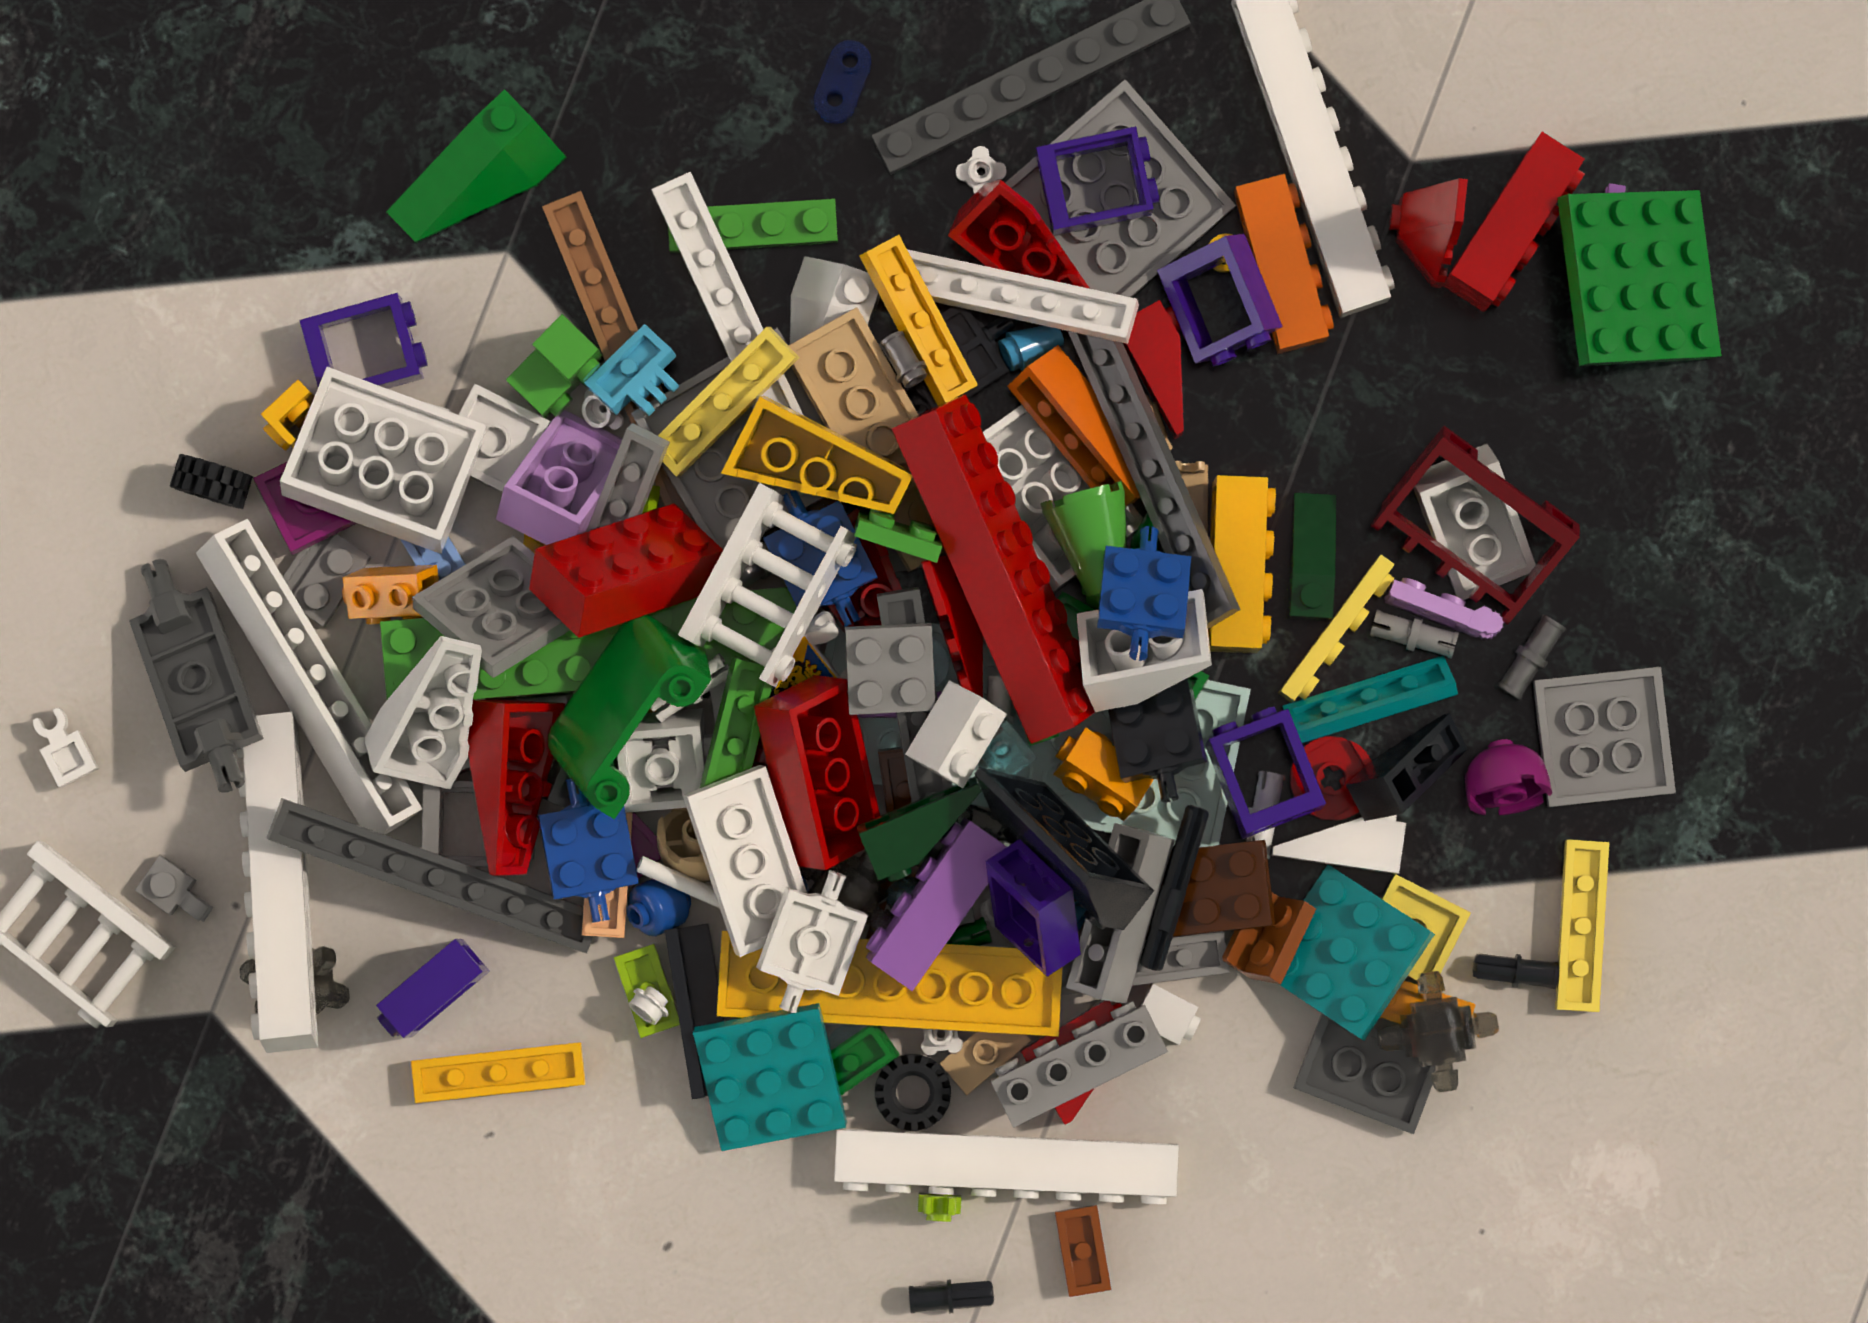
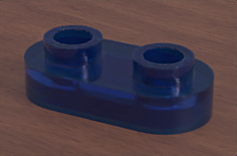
M846 40L837 44L831 51L814 95L816 112L826 122L842 123L848 120L856 109L871 70V56L868 49L862 43ZM848 54L855 55L858 58L857 65L852 68L844 66L842 63L844 56ZM832 93H838L843 97V102L841 105L833 107L827 102L828 96Z

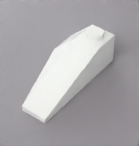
M805 256L791 293L790 344L856 307L869 327L880 295L868 272L845 264Z

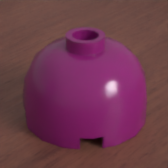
M1508 739L1491 742L1488 745V749L1479 753L1472 760L1465 776V790L1469 808L1471 811L1486 815L1485 807H1500L1498 810L1499 815L1523 812L1544 803V793L1549 796L1552 795L1550 777L1543 759L1537 752L1523 745L1513 744V741Z

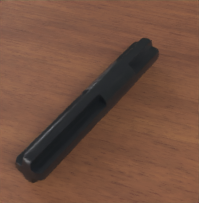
M1188 805L1185 808L1140 959V964L1147 969L1161 971L1164 967L1209 817L1208 811L1204 808L1194 805Z

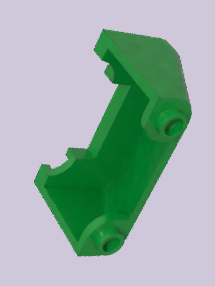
M648 615L622 623L548 733V748L552 756L596 809L615 819L624 807L630 795V785L626 776L616 768L615 758L658 697L676 707H686L693 704L701 696L711 681L706 651L680 637L678 633Z

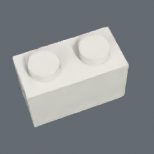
M949 680L905 755L935 774L964 788L1007 714L981 696Z

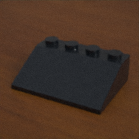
M979 767L974 774L993 817L1005 828L1002 831L1003 835L1011 843L1020 839L1073 889L1074 902L1078 901L1086 909L1084 916L1089 922L1100 929L1109 927L1124 930L1154 890L1045 782Z

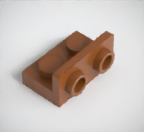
M1272 892L1275 925L1235 929L1222 956V960L1250 979L1281 985L1316 908L1306 901L1279 897Z

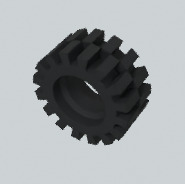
M179 454L170 487L216 503L243 509L253 476L201 458Z
M920 1054L901 1055L889 1062L878 1075L875 1084L877 1108L884 1119L896 1128L909 1131L927 1129L940 1121L950 1104L951 1086L949 1078L944 1069L929 1057ZM907 1076H919L929 1086V1099L924 1106L918 1109L905 1108L896 1097L898 1083Z

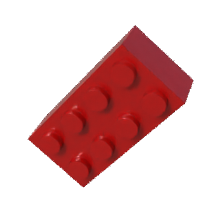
M1541 132L1451 269L1443 286L1483 312L1491 304L1498 307L1517 281L1510 276L1513 270L1517 269L1521 272L1539 247V244L1533 241L1536 234L1544 236L1559 216V207L1556 205L1558 202L1557 197L1572 194L1584 177L1585 173L1580 171L1579 168L1585 158L1546 133Z
M673 503L536 548L529 590L580 638L697 598L723 549Z
M813 675L755 705L754 710L772 787L797 864L800 867L827 870L865 849L859 836L857 825L879 817L880 812L858 715H849L847 679Z

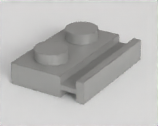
M335 534L300 551L283 575V578L305 615L321 626L326 627L343 601L342 577L365 568L372 557L338 534Z

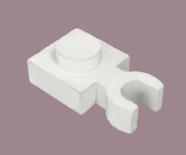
M55 708L53 712L57 718V725L53 729H46L40 718L33 719V726L39 735L48 738L50 745L40 749V752L57 786L63 788L98 770L99 767L81 732L77 730L68 735L66 731L68 718L62 709Z

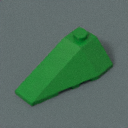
M504 89L459 133L386 212L417 243L460 223L471 215L486 208L488 210L505 199L536 187L566 159V156L537 122Z

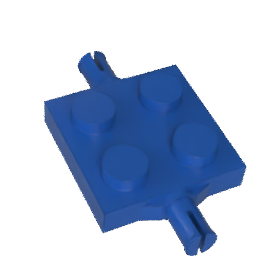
M790 491L797 506L796 508L787 493L782 495L784 496L782 500L789 514L828 535L835 537L840 526L854 533V527L840 501L821 510L807 512L798 491ZM782 529L763 538L772 554L812 575H815L826 552ZM858 537L854 541L857 547L853 558L846 567H840L819 606L835 605L844 623V627L852 625L845 611L846 608L854 623L861 620L850 596L859 587L878 578ZM784 580L796 606H798L805 590Z
M1149 526L1143 527L1140 530V548L1105 547L1097 628L1118 630L1131 636L1129 657L1136 660L1139 645V661L1145 660L1148 657L1149 638L1166 636L1183 639L1186 626L1191 556L1157 551L1159 530L1152 527L1150 541H1148Z
M567 779L565 781L567 782L571 805L558 812L538 815L553 900L572 896L588 898L592 923L601 921L598 905L602 921L610 920L605 894L619 887L639 884L625 808L623 807L617 817L612 819L588 802L578 787L577 795L575 783L572 779Z

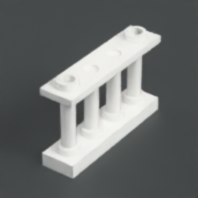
M759 483L678 635L702 648L706 641L711 642L713 639L764 666L765 668L759 679L776 687L780 680L785 681L795 665V658L792 656L841 566L846 567L855 554L857 545L854 543L856 539L854 533L840 526L836 536L832 537L783 511V505L780 503L784 496ZM775 525L826 552L815 575L763 549V544L760 540L767 527L772 528ZM755 563L805 590L794 614L742 586V581L739 579L747 565L752 566ZM734 601L783 627L785 631L774 651L722 625V619L719 617L726 604H731Z
M36 841L27 853L35 861L31 866L34 869L33 872L0 912V946L6 947L80 1006L81 1009L77 1012L78 1015L95 1028H98L101 1024L105 1027H113L118 1020L106 1011L146 960L152 961L154 957L159 960H166L176 946L47 843ZM56 877L68 887L64 893L67 897L26 947L9 934L7 930L47 880L52 882ZM90 904L101 913L97 919L100 924L64 969L58 973L40 957L80 907L85 909ZM122 930L135 940L131 945L133 950L92 1000L73 984L113 933L118 935Z

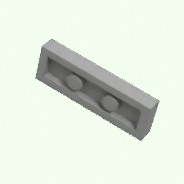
M633 423L626 429L586 532L642 514L670 444L669 441Z

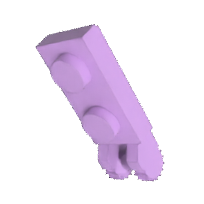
M1402 578L1401 582L1394 580L1387 588L1383 599L1385 600L1384 603L1458 632H1463L1476 638L1480 637L1481 640H1491L1503 628L1504 622L1500 613L1492 612V609L1485 606L1476 610L1464 607L1466 602L1463 599L1447 593H1442L1441 597L1425 591L1426 586L1409 578Z

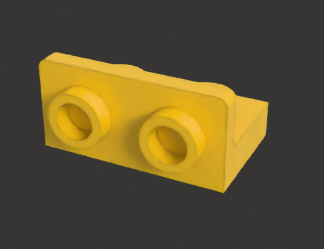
M299 380L294 382L261 413L262 417L268 422L263 430L284 451H287L290 447L294 448L297 438L289 429L294 425L298 428L303 426L315 396Z

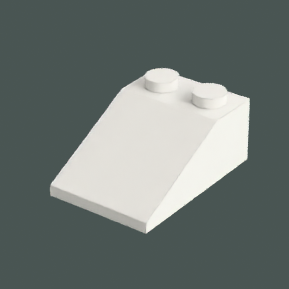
M1488 444L1477 447L1478 460L1505 480L1500 463ZM1447 460L1430 466L1413 489L1432 537L1498 586L1529 574L1536 564L1518 513ZM1451 568L1447 574L1456 597L1463 600L1469 598L1477 585L1454 568Z
M1202 589L1188 592L1186 626L1183 639L1166 636L1149 638L1148 657L1142 661H1139V645L1136 660L1129 657L1131 636L1118 630L1097 628L1099 609L1077 614L1083 686L1095 712L1138 704L1212 665L1205 598Z

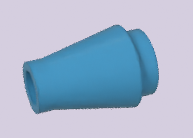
M1048 326L1007 332L1006 338L998 341L1002 359L1011 372L1017 369L1023 371L1055 346L1064 345L1061 330Z

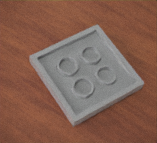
M514 536L412 597L413 609L445 637L481 646L480 667L492 678L570 631L529 590L535 553Z
M1661 667L1533 681L1541 758L1545 763L1552 787V795L1546 794L1547 807L1676 793Z

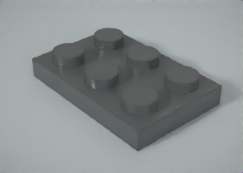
M1321 1013L1293 1088L1414 1134L1444 1054L1373 1028L1365 1041H1363Z

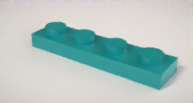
M1440 656L1308 697L1305 700L1302 699L1283 705V710L1289 709L1301 742L1304 743L1458 695L1456 681L1445 657Z

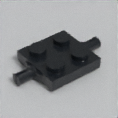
M953 306L941 314L978 386L960 396L966 394L967 398H970L1009 373L1007 366L997 352L995 340L1016 328L1012 320L1006 323L1010 318L1001 316L985 326L974 318L969 309ZM924 380L910 388H905L903 383H901L908 396L916 391L917 394L927 400L931 408L938 406Z
M1188 678L1138 704L1108 710L1121 779L1125 783L1144 778L1157 779L1161 795L1160 799L1164 803L1171 802L1170 798L1173 801L1179 799L1174 775L1187 767L1207 762L1192 682Z

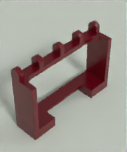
M1446 426L1441 428L1382 502L1381 511L1371 524V527L1379 531L1388 520L1409 535L1401 547L1404 551L1410 553L1417 543H1420L1443 560L1435 572L1441 578L1445 577L1451 568H1454L1477 586L1469 596L1474 602L1477 603L1487 592L1505 605L1507 608L1501 617H1503L1502 621L1506 625L1512 621L1580 538V524L1547 500L1540 506L1481 463L1478 460V450ZM1439 455L1556 540L1513 594L1498 586L1396 510Z

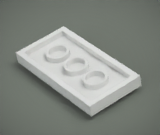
M758 765L683 795L735 955L739 957L764 947L785 887L807 893L766 766Z

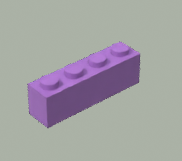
M965 817L960 824L955 822L942 836L940 842L944 844V847L935 859L929 856L924 861L915 876L920 880L910 894L906 891L902 893L891 909V913L895 915L886 929L879 927L866 945V948L870 950L866 958L911 991L917 986L988 885L985 861L1007 847Z

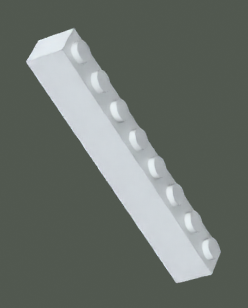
M1232 0L1231 5L1292 182L1295 183L1300 205L1339 318L1387 303L1391 298L1390 290L1395 289L1394 281L1387 265L1381 267L1376 251L1381 249L1380 240L1373 225L1367 227L1362 213V211L1367 210L1363 191L1360 186L1353 187L1348 172L1354 170L1352 159L1346 146L1339 147L1335 132L1339 131L1340 127L1333 107L1326 108L1321 95V92L1326 91L1323 75L1319 67L1312 69L1307 54L1312 52L1309 35L1305 27L1298 28L1294 13L1299 12L1297 1Z
M248 518L213 535L196 552L198 558L289 709L293 712L295 719L357 822L362 827L384 835L404 825L422 810L421 805L405 779L372 771L364 742L372 724Z
M293 712L256 715L264 739L236 750L238 758H244V772H241V775L244 777L245 783L238 789L240 797H246L247 811L240 812V827L242 836L248 837L249 851L242 852V865L244 876L251 879V891L244 893V903L247 918L253 917V932H247L246 940L249 958H255L256 968L255 973H249L250 995L252 999L257 998L258 1013L251 1014L252 1035L254 1040H260L266 1053L318 1048L307 854L267 839L281 798L303 805L299 726Z
M837 1129L834 1181L843 1182V1190L868 1191L869 1183L886 1184V1192L911 1193V1185L928 1186V1194L953 1195L954 1187L971 1188L972 1196L996 1197V1189H1013V1197L1038 1199L1039 1191H1056V1199L1081 1200L1082 1193H1099L1098 1201L1124 1202V1195H1141V1203L1167 1204V1196L1177 1197L1179 1145L1171 1143Z

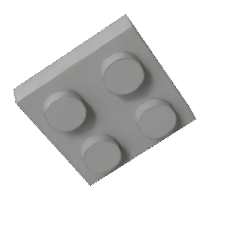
M931 623L845 627L849 715L932 710L935 705Z

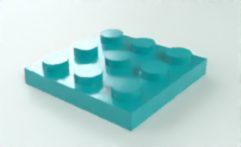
M1328 864L1304 899V901L1315 907L1316 911L1280 986L1365 1041L1435 934Z
M819 1003L798 1007L797 1013L780 1010L694 1027L693 1036L721 1151L846 1128L847 1119Z

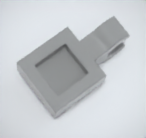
M160 855L135 889V891L169 915H173L178 906H180L192 917L204 922L213 909L208 903L190 892V889L197 880Z

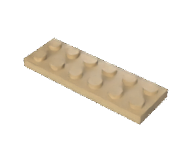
M857 307L788 345L800 357L791 367L825 427L909 470L891 428L917 416L918 413L901 383L896 381V374ZM913 479L898 511L895 513L894 519L896 522L909 526L911 520L921 521L934 526ZM943 544L940 554L945 552ZM896 550L908 572L919 567L921 562L926 561V559Z

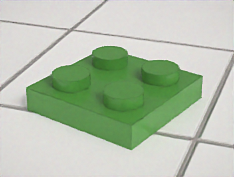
M870 509L869 513L859 510L854 526V537L935 563L938 562L942 542L939 535L936 534L934 526L917 520H911L909 526L896 522L894 519L895 514Z

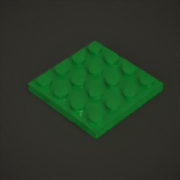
M1700 190L1567 194L1557 197L1579 366L1703 360L1721 357Z

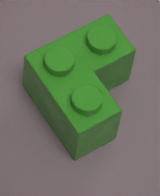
M563 314L532 344L535 350L506 379L508 384L545 419L551 413L555 417L560 415L573 401L570 394L580 383L587 387L584 382L600 368V363L604 360L599 349Z

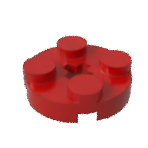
M1325 736L1305 745V752L1326 802V805L1321 810L1310 815L1319 820L1339 821L1357 814L1359 810L1346 784L1371 762L1367 752L1357 743L1342 737ZM1293 762L1289 773L1290 789L1293 797H1297L1306 792ZM1326 767H1329L1333 772L1340 769L1344 777L1339 780L1341 788L1336 791L1331 786L1324 788L1321 784V780L1325 777L1323 770Z

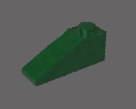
M1294 493L1287 619L1329 622L1333 619L1335 589L1336 495Z
M976 776L968 779L964 788L955 784L857 825L859 836L878 881L886 877L890 882L896 881L912 873L911 867L922 861L982 792Z

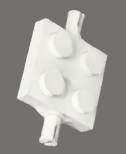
M832 870L828 872L829 874L821 894H807L785 887L756 966L760 971L778 976L788 984L779 1007L791 1013H797L804 990H822L839 996L868 917L865 912L844 906L837 900L846 876Z

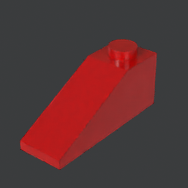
M1159 300L1137 312L1128 344L1123 343L1153 402L1157 403L1159 412L1170 433L1176 439L1182 436L1184 432L1180 335L1177 332L1181 328L1171 306L1164 308Z

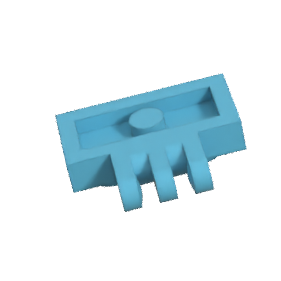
M644 324L584 383L615 415L630 401H633L646 415L650 416L655 409L645 398L651 395L658 403L662 404L667 397L657 388L661 383L672 392L679 388L676 381L663 370L676 357V354Z

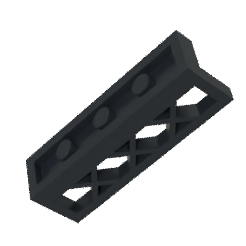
M709 923L664 930L692 1099L708 1096L693 1036L694 1027L725 1021L724 1017L717 1016L719 983Z

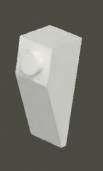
M1397 815L1364 821L1363 817L1273 846L1271 847L1270 855L1399 874L1406 823L1397 822Z

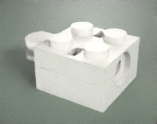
M703 708L679 710L666 718L662 723L655 716L657 712L647 713L617 755L619 771L626 776L630 785V795L624 805L625 813L686 808L683 795L700 788L713 735L706 734Z

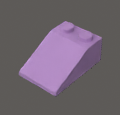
M564 410L560 415L554 417L505 484L496 520L545 545L585 533L622 438L602 428H594L584 419Z

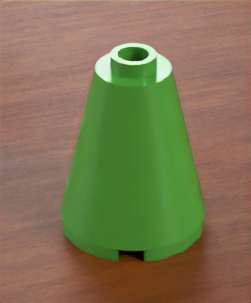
M1122 481L1110 486L1105 484L1062 496L1063 499L1053 501L1055 507H1053L1052 500L1040 503L1042 513L1087 597L1096 595L1098 603L1100 601L1105 547L1127 548L1125 489L1123 488Z

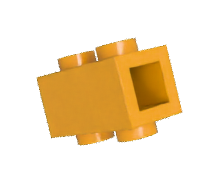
M437 565L362 568L342 577V597L347 605L348 618H365L366 624H380L381 621H391V617H402L403 620L423 618L413 609L412 597L439 581Z
M1086 727L1076 739L1068 736L1055 755L1061 762L1053 775L1061 779L1066 788L1072 792L1085 795L1097 803L1102 812L1112 817H1118L1123 821L1138 807L1154 780L1144 778L1125 783L1120 777L1115 746L1112 745L1110 739L1105 735L1095 731L1092 732Z

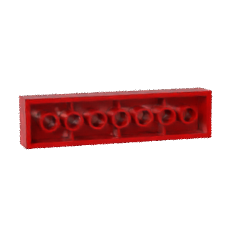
M965 394L927 410L891 429L1030 743L1033 744L1076 727L1094 714L1095 710L1083 686L1079 641L1073 638L1067 625L1066 609L1063 603L1056 599L1049 584L1050 574L1047 566L1037 557L1032 545V532L1028 524L1021 520L1015 507L1016 498L1010 484L1004 481L997 466V452L993 445L986 441L980 427V414L976 406L969 402Z

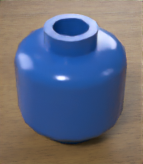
M650 879L631 889L628 896L627 917L635 928L648 936L657 937L665 933L664 930L674 929L686 922L691 907V897L659 881Z

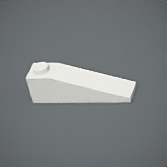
M444 636L439 637L380 708L364 739L373 772L446 789L452 788L468 758L469 727L472 726L473 696L477 691L482 653L480 645Z

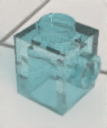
M1007 716L981 757L991 770L1012 775L1017 774L1037 759L1028 742Z

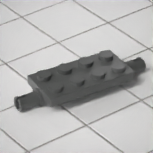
M164 559L154 560L152 562L155 570H151L149 563L141 568L152 599L145 614L129 620L180 767L187 772L210 762L218 791L221 793L233 791L230 781L234 782L237 789L245 783L233 752L264 739L212 593L206 587L192 594H181L174 587L167 561Z

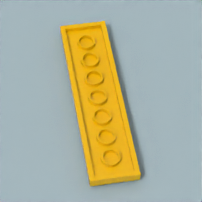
M722 931L717 1016L744 1018L783 1010L779 1005L782 1002L788 984L780 977L762 972L756 967L763 948L739 957L735 955L728 931ZM859 939L839 996L822 990H804L798 1007L819 1003L824 1023L1059 1037L1063 967L1047 977L1017 948L945 944L917 986L911 991L872 964L866 958L870 952L866 948L870 939Z

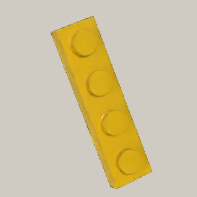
M900 235L859 255L898 331H903L918 360L926 363L925 371L927 377L924 381L937 405L939 406L978 386Z
M582 1042L411 1061L415 1103L586 1085Z

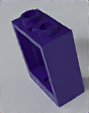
M1136 126L1036 147L1035 154L1051 230L1054 236L1151 216L1154 210L1153 204L1159 202L1156 180L1154 177L1147 179L1144 162L1151 161L1146 136L1138 137ZM1126 146L1139 204L1069 218L1057 160Z
M1245 234L1224 236L1157 270L1195 363L1211 361L1213 366H1218L1229 362L1237 357L1235 350L1245 345L1248 350L1262 346L1271 341L1270 333L1283 327ZM1226 262L1251 325L1213 343L1188 280Z
M398 293L299 320L317 386L319 387L326 367L334 369L323 328L387 310L392 311L407 366L362 380L389 389L424 379L421 368L428 366L422 342L414 343L410 327L417 326L411 302L403 303L401 296Z
M1270 707L1251 716L1253 722L1244 726L1237 727L1236 722H1230L1212 730L1214 737L1209 738L1205 744L1242 839L1319 811L1326 805L1289 709L1277 713L1275 707ZM1280 727L1306 793L1250 814L1224 747Z
M1020 839L985 861L995 927L1047 977L1081 955L1073 889ZM1026 943H1034L1031 946H1025Z
M455 939L376 1005L382 1012L377 1019L392 1037L395 1035H401L403 1038L413 1037L490 971L464 939Z

